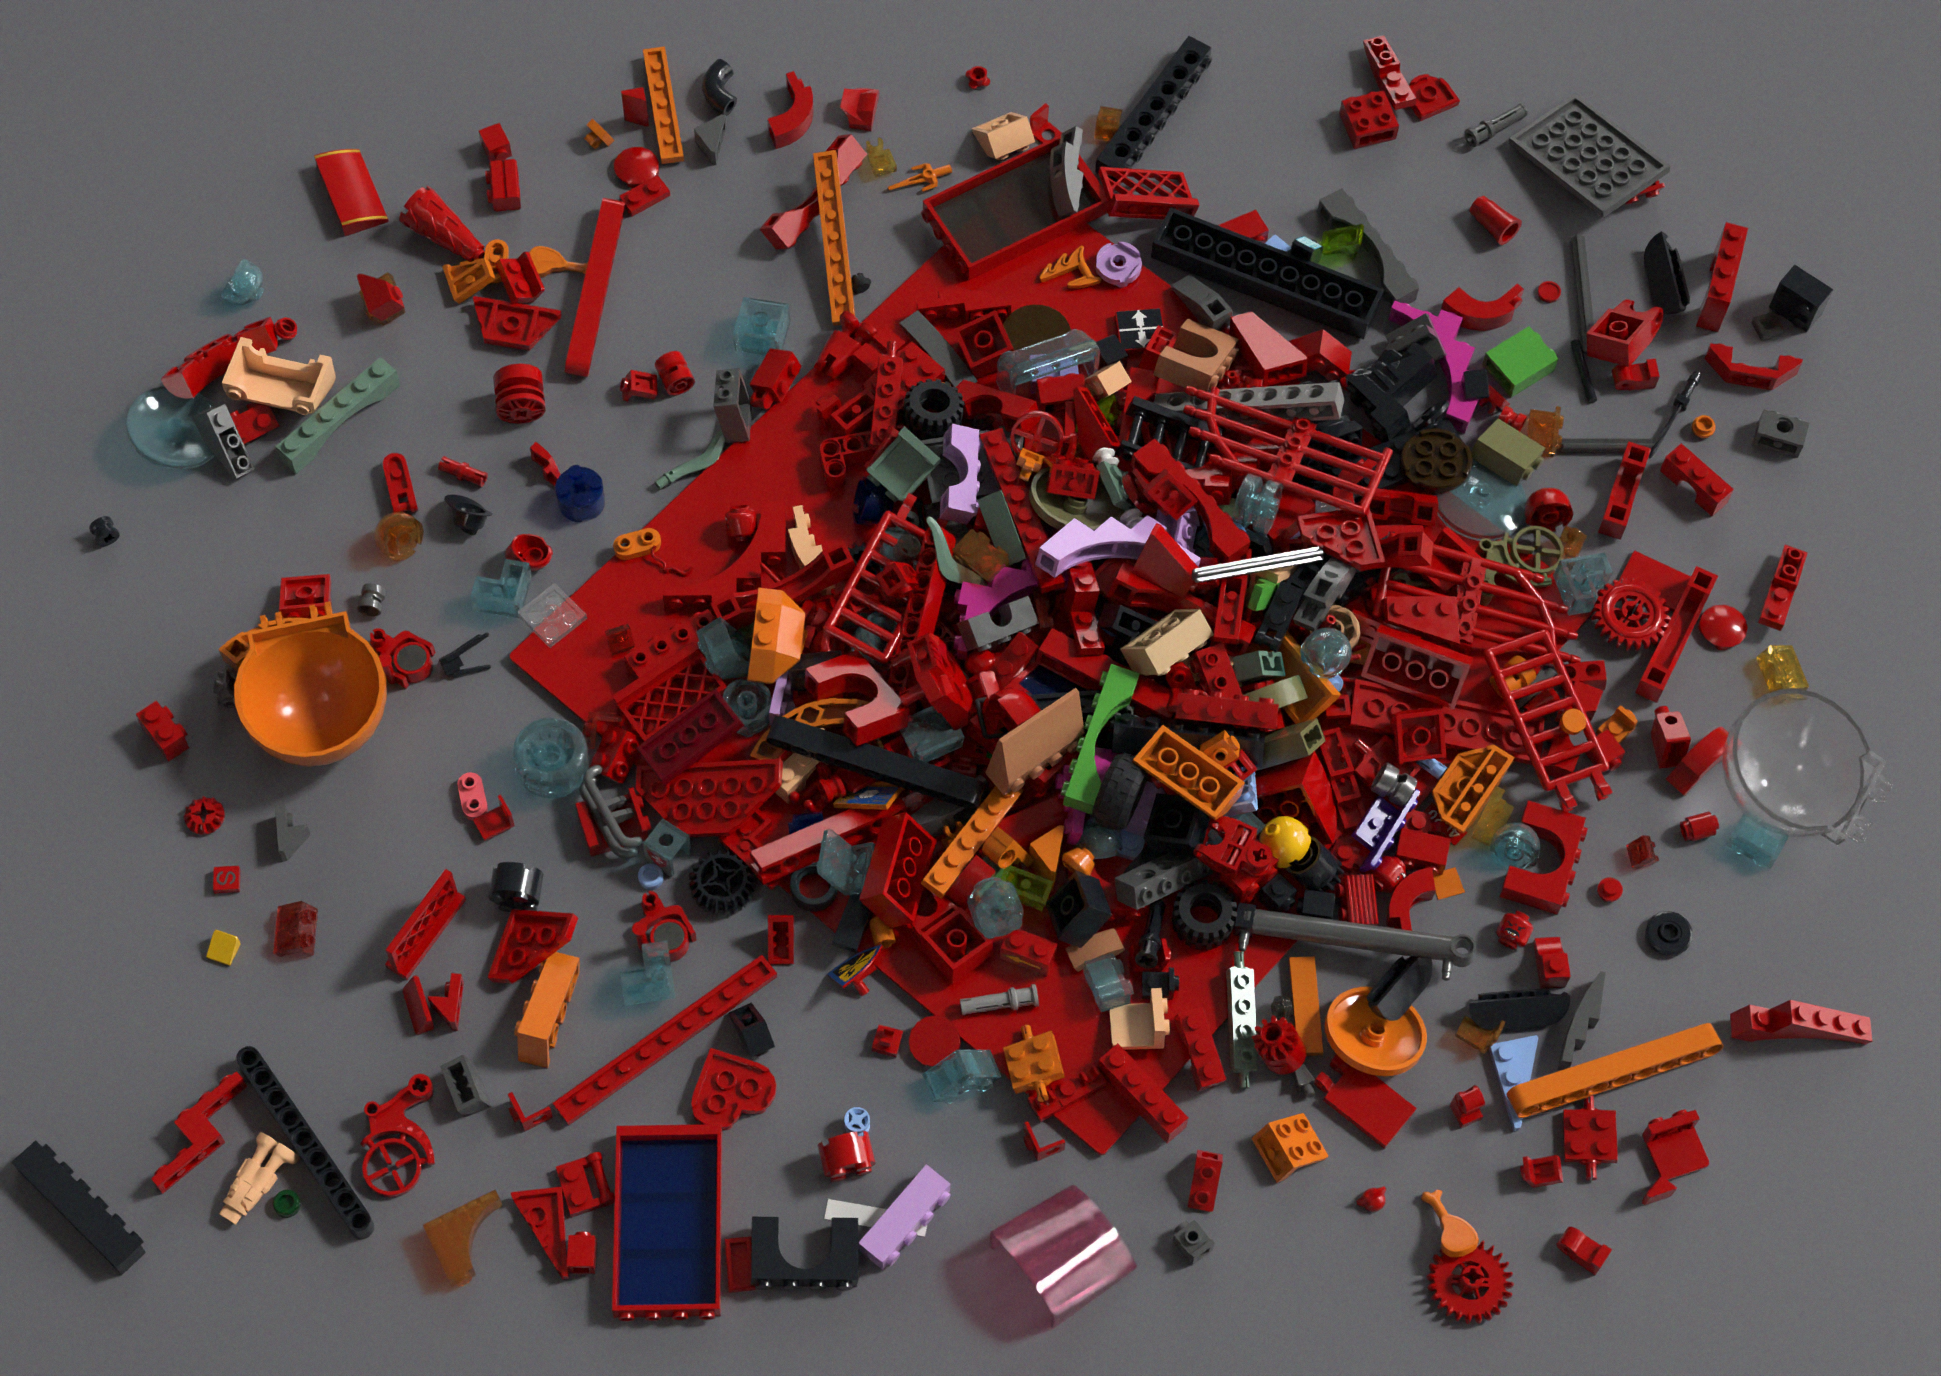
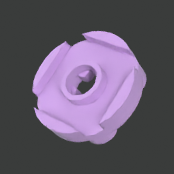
M1118 242V244L1113 245L1109 243L1099 250L1096 258V273L1104 281L1123 288L1128 283L1136 280L1140 275L1142 261L1139 251L1133 245L1126 242ZM1114 261H1123V266H1115Z

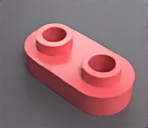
M472 772L463 774L457 783L464 816L468 820L473 821L474 818L488 812L487 800L481 777ZM467 782H474L472 786H466ZM474 803L479 804L477 808L470 807Z

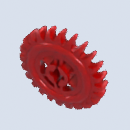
M1622 578L1621 583L1618 580H1613L1611 584L1606 583L1603 589H1599L1597 596L1593 598L1592 602L1594 605L1591 607V612L1596 611V613L1592 615L1591 620H1599L1595 624V629L1603 627L1600 637L1606 634L1610 635L1607 643L1617 639L1616 648H1619L1624 642L1626 644V651L1630 649L1632 644H1634L1635 650L1638 651L1641 643L1645 649H1648L1650 641L1653 645H1656L1658 638L1664 637V631L1669 628L1667 623L1670 621V616L1667 614L1670 609L1664 606L1666 600L1663 598L1659 599L1661 593L1659 591L1653 592L1654 587L1652 585L1645 587V581L1637 584L1635 578H1632L1631 582H1628L1626 578ZM1621 600L1622 608H1614L1615 604ZM1638 604V606L1636 607V609H1635L1633 615H1631V613L1633 612L1635 606ZM1642 606L1646 608L1647 613L1643 612ZM1648 618L1647 622L1641 626L1639 620Z
M1484 1240L1480 1242L1473 1252L1461 1257H1450L1440 1248L1442 1257L1434 1254L1433 1260L1436 1264L1430 1263L1428 1266L1433 1274H1428L1426 1278L1434 1283L1429 1284L1427 1289L1436 1292L1432 1295L1431 1299L1441 1301L1437 1308L1442 1309L1446 1307V1316L1455 1313V1320L1457 1322L1462 1316L1467 1324L1471 1322L1472 1318L1475 1319L1476 1323L1480 1324L1482 1316L1487 1321H1490L1492 1319L1490 1312L1500 1315L1501 1311L1498 1306L1506 1308L1508 1303L1503 1299L1512 1297V1293L1506 1291V1289H1511L1514 1283L1506 1280L1512 1277L1513 1272H1504L1509 1262L1499 1263L1503 1253L1493 1256L1494 1245L1484 1250ZM1459 1266L1461 1269L1460 1275L1452 1274L1453 1270ZM1482 1270H1484L1488 1278L1484 1277V1273L1482 1272ZM1467 1276H1472V1281H1475L1474 1284L1470 1283V1279ZM1452 1285L1458 1286L1461 1291L1459 1295L1455 1292ZM1479 1289H1488L1485 1295L1480 1297ZM1463 1293L1467 1295L1474 1294L1476 1299L1469 1300L1461 1296Z

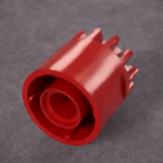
M1274 1015L1269 1023L1266 1019H1262L1263 1027L1256 1026L1254 1028L1257 1035L1252 1036V1040L1255 1043L1254 1048L1270 1071L1280 1075L1290 1074L1298 1070L1305 1061L1307 1051L1293 1024L1288 1023L1285 1017L1278 1021Z

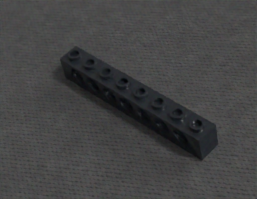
M1191 36L1186 38L1096 159V173H1098L1100 167L1132 169L1134 162L1140 161L1146 146L1150 147L1157 131L1163 130L1169 115H1174L1180 100L1186 99L1191 85H1196L1203 69L1207 70L1212 62V57H1210L1212 47ZM1107 175L1111 180L1118 181L1115 177Z

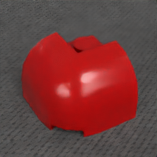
M1012 687L989 695L985 699L982 708L983 716L995 731L1005 726L1009 732L1042 711L1025 691Z

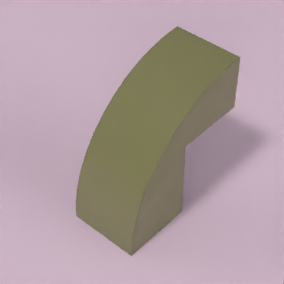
M1300 675L1244 694V696H1249V701L1259 702V697L1274 699V704H1279V708L1308 698Z

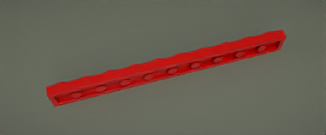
M760 955L553 1102L554 1108L569 1126L777 978V972L765 957Z

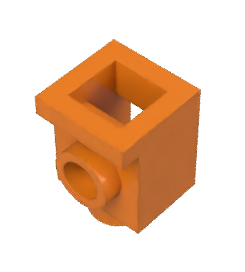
M1225 730L1200 745V751L1222 767L1239 757L1240 745L1234 736H1229Z

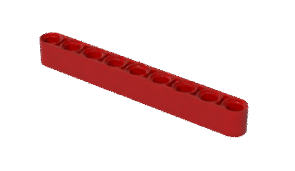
M608 198L602 199L564 373L588 377L626 202Z
M940 526L951 556H953L956 543L955 536ZM930 527L924 534L915 570V578L919 584L912 588L913 592L909 595L895 654L908 648L907 642L929 632L934 634L947 578L939 570ZM912 663L900 668L898 671L892 665L888 685L895 690L900 698L899 692L917 684ZM917 701L909 705L908 727L890 733V735L897 738L910 731Z

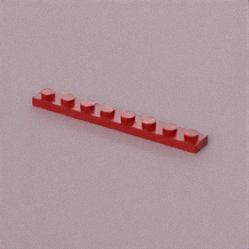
M1003 428L979 434V440H981V445L998 487L1002 490L1041 594L1065 587L1062 573L1053 577L1035 565L1039 548L1048 539L1038 514L1030 503L1029 492L1025 482L1019 478L1020 470L1018 465H1016V460Z

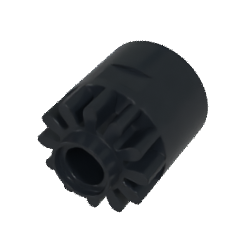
M1311 837L1309 849L1300 861L1295 859L1289 863L1291 866L1285 868L1307 890L1326 892L1328 889L1333 891L1335 884L1341 882L1338 875L1344 873L1340 868L1342 863L1315 837Z

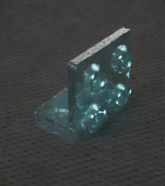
M933 706L908 716V727L900 730L913 758L926 763L963 747L965 738L961 729L954 730L944 716L938 713Z

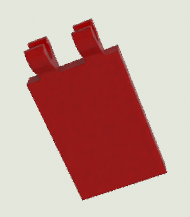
M1336 1054L1329 1066L1340 1073L1342 1077L1334 1084L1331 1078L1321 1071L1313 1084L1327 1094L1323 1099L1325 1103L1385 1149L1417 1108L1378 1077L1353 1068Z

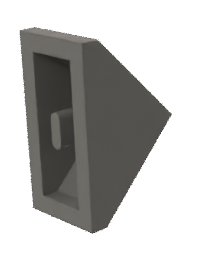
M721 114L694 128L696 144L711 164L714 165L717 164L727 129L726 115Z

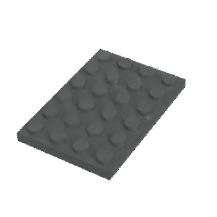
M1576 93L1509 138V145L1602 218L1670 172L1669 164Z

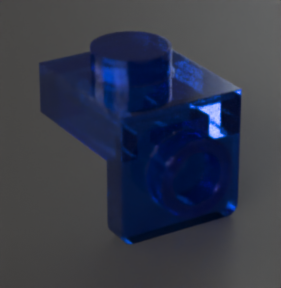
M823 811L794 814L793 822H788L789 835L823 821Z

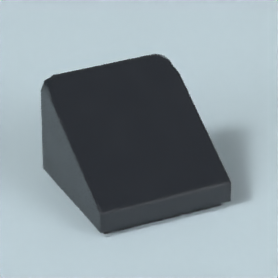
M1487 370L1463 372L1461 382L1465 400L1489 398Z

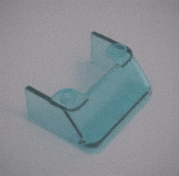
M1073 329L1064 335L1013 352H1004L997 361L996 382L1001 391L1016 395V385L1082 363L1088 375L1091 376L1098 371L1100 349L1096 341L1084 331Z

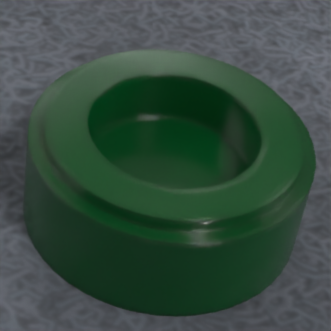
M282 1190L274 1197L273 1207L279 1216L289 1218L298 1213L301 1201L294 1191Z

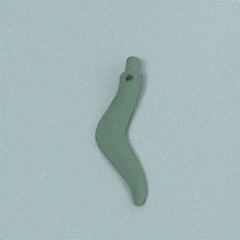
M722 429L718 431L702 455L671 469L656 480L655 485L660 490L684 475L713 465L718 460L726 441Z
M927 517L926 522L933 535L937 562L942 575L948 580L960 584L964 581L987 586V582L981 576L958 564L952 558L940 526L932 517Z

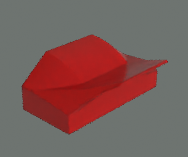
M844 88L840 109L848 117L849 128L872 131L879 99L878 89Z

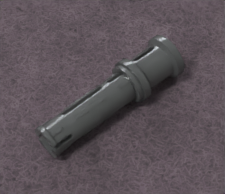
M1520 103L1491 120H1482L1478 126L1467 128L1464 131L1467 143L1471 147H1476L1484 139L1493 138L1495 132L1528 115L1527 108L1524 104Z

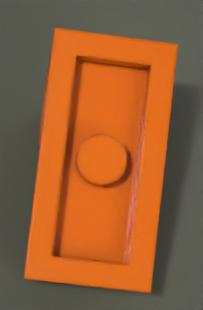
M999 827L994 830L982 848L983 854L1002 869L1009 867L1013 862L1017 865L1019 862H1022L1026 867H1029L1034 861L1013 838Z

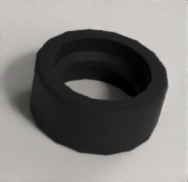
M817 861L792 873L790 893L792 900L798 907L806 911L818 912L832 905L837 897L838 880L835 872L829 865ZM811 874L825 877L829 884L827 893L816 899L803 896L799 890V883L802 878Z

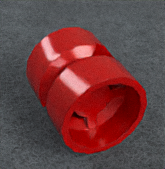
M671 351L663 354L656 360L655 368L669 395L683 394L694 386L695 379L687 367V362L681 352Z

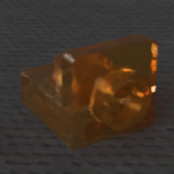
M1100 106L1094 137L1110 141L1118 131L1123 110Z
M1565 526L1560 537L1561 541L1567 543L1564 548L1565 558L1562 565L1570 569L1587 538V535L1577 528Z

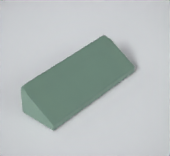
M1002 490L978 499L977 502L1000 565L1009 567L1026 560Z

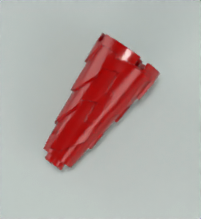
M426 186V189L424 187L418 189L403 206L408 211L406 215L401 212L399 220L406 227L469 262L484 257V246L430 186Z

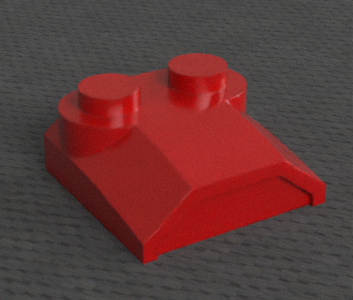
M1422 708L1399 711L1393 714L1390 727L1395 736L1398 764L1446 758L1443 709Z

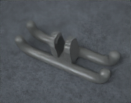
M594 765L588 768L584 774L583 782L580 785V795L583 801L586 802L590 814L611 851L622 858L636 857L638 849L635 847L642 844V839L640 837H626L618 823L633 817L634 812L631 808L611 812L624 806L627 803V799L625 796L608 800L603 799L596 786L598 783L596 775L602 772V767Z

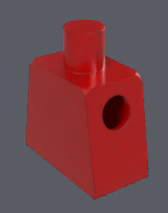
M1660 706L1654 710L1655 719L1651 729V738L1659 769L1677 767L1681 763V759L1688 752L1691 737L1681 713L1678 711L1670 712L1667 706Z

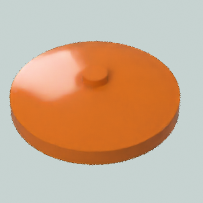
M1357 987L1337 996L1330 1005L1325 1018V1033L1330 1046L1344 1062L1359 1071L1376 1076L1402 1074L1418 1063L1426 1047L1427 1032L1421 1016L1412 1005L1400 1019L1389 1021L1374 1014L1368 1005L1367 995L1374 987Z

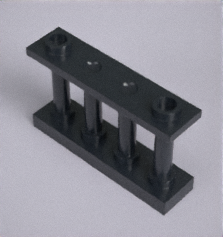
M1134 396L1125 414L1133 418L1127 441L1122 440L1115 450V455L1120 456L1126 461H1132L1133 454L1142 448L1136 444L1143 421L1155 426L1152 440L1156 439L1160 444L1165 429L1178 435L1172 455L1176 461L1181 462L1187 438L1200 443L1194 466L1181 462L1185 470L1204 466L1209 446L1214 447L1215 445L1200 439V437H1193L1188 433L1190 427H1197L1202 431L1209 432L1206 422ZM1218 427L1220 435H1222L1223 429Z

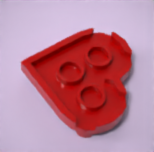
M710 1048L692 1096L691 1105L695 1120L701 1125L721 1124L723 1130H729L738 1121L742 1113L763 1114L776 1097L777 1085L775 1078L768 1067L758 1062Z

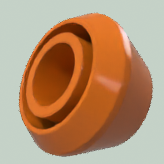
M1077 847L1063 854L1062 863L1072 874L1075 871H1079L1090 876L1095 865L1093 862L1095 857L1085 847L1083 849Z

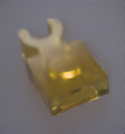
M880 137L877 138L878 146H872L870 141H866V150L869 153L868 161L875 177L896 172L897 165L890 149L883 150V140Z

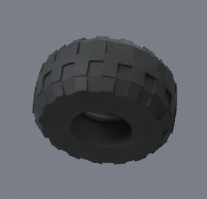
M1126 753L1118 754L1114 757L1100 786L1092 809V816L1097 823L1116 831L1126 829L1138 806L1149 773L1132 762L1135 756Z

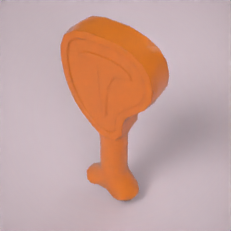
M536 246L529 252L540 278L546 277L553 272L563 271L586 274L588 262H568L559 252L544 246Z
M1437 1189L1432 1193L1423 1192L1421 1200L1430 1204L1440 1219L1443 1230L1440 1240L1442 1251L1450 1257H1461L1473 1252L1479 1243L1478 1234L1475 1229L1464 1219L1448 1214L1440 1201L1442 1190Z

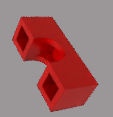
M1682 443L1665 457L1660 472L1676 486L1682 481L1689 483L1696 492L1694 502L1711 517L1728 503L1734 491L1728 483Z
M1377 488L1369 508L1373 519L1387 520L1388 517L1397 516L1409 519L1412 524L1435 526L1439 503L1436 495Z
M1203 1006L1178 1013L1174 1020L1181 1042H1185L1191 1059L1190 1070L1197 1092L1223 1084L1226 1081V1077Z

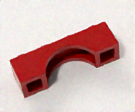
M963 380L956 386L958 393H961L963 396L962 401H964L962 418L970 420L982 414H1000L1007 432L1012 431L1014 423L1023 414L1039 411L1036 401L967 380ZM1041 417L1025 419L1017 428L1030 431L1040 422Z
M1628 441L1598 533L1621 540L1651 448Z
M1576 680L1573 686L1589 721H1592L1603 690ZM1572 706L1558 711L1555 719L1556 722H1559L1558 726H1560L1561 716L1567 710L1573 709ZM1566 733L1547 740V742L1551 743L1549 750L1544 748L1541 758L1573 747L1574 745L1570 740L1569 734ZM1579 755L1544 767L1547 775L1559 778L1573 773Z

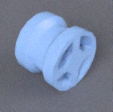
M854 1107L846 1112L844 1117L846 1133L857 1132L858 1136H863V1131L869 1132L870 1116L865 1109Z

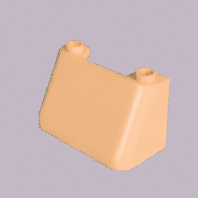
M240 337L222 381L223 390L226 395L233 400L240 399L295 411L301 415L314 413L336 380L332 358L319 355L317 362L314 359H310L308 364L271 357L266 355L264 348H260L259 351L253 348L251 339Z

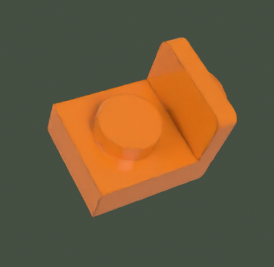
M1620 705L1616 708L1615 713L1597 729L1596 733L1599 735L1608 729L1620 744L1634 731L1638 720L1633 712Z

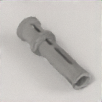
M1031 984V987L1015 989L1012 987L1008 989V992L960 999L962 1015L1009 1007L1013 1010H1018V1007L1028 1005L1038 1007L1039 1001L1036 984Z

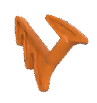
M1080 246L1072 253L1067 263H1065L1066 253L1059 258L1053 270H1051L1052 264L1049 263L1040 276V282H1045L1078 268L1083 277L1069 282V289L1101 283V277L1092 275L1084 260V246Z

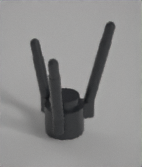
M489 633L478 634L453 652L439 658L447 676L453 674L457 678L464 674L490 669L491 665L488 664L460 670V667L464 666L460 655L486 639Z

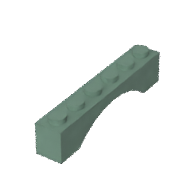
M379 357L275 446L280 461L295 474H298L314 460L326 440L345 420L365 406L384 400L400 386L397 370Z

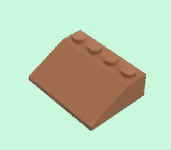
M1076 688L998 740L985 774L1003 795L1010 791H1018L1024 786L1026 780L1029 778L1036 779L1044 771L1043 768L1048 765L1055 766L1067 752L1072 754L1076 751L1080 737H1083L1085 733L1079 691Z

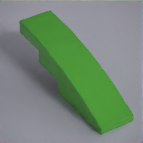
M1259 577L1254 585L1247 608L1254 611L1269 608L1280 583L1276 584Z

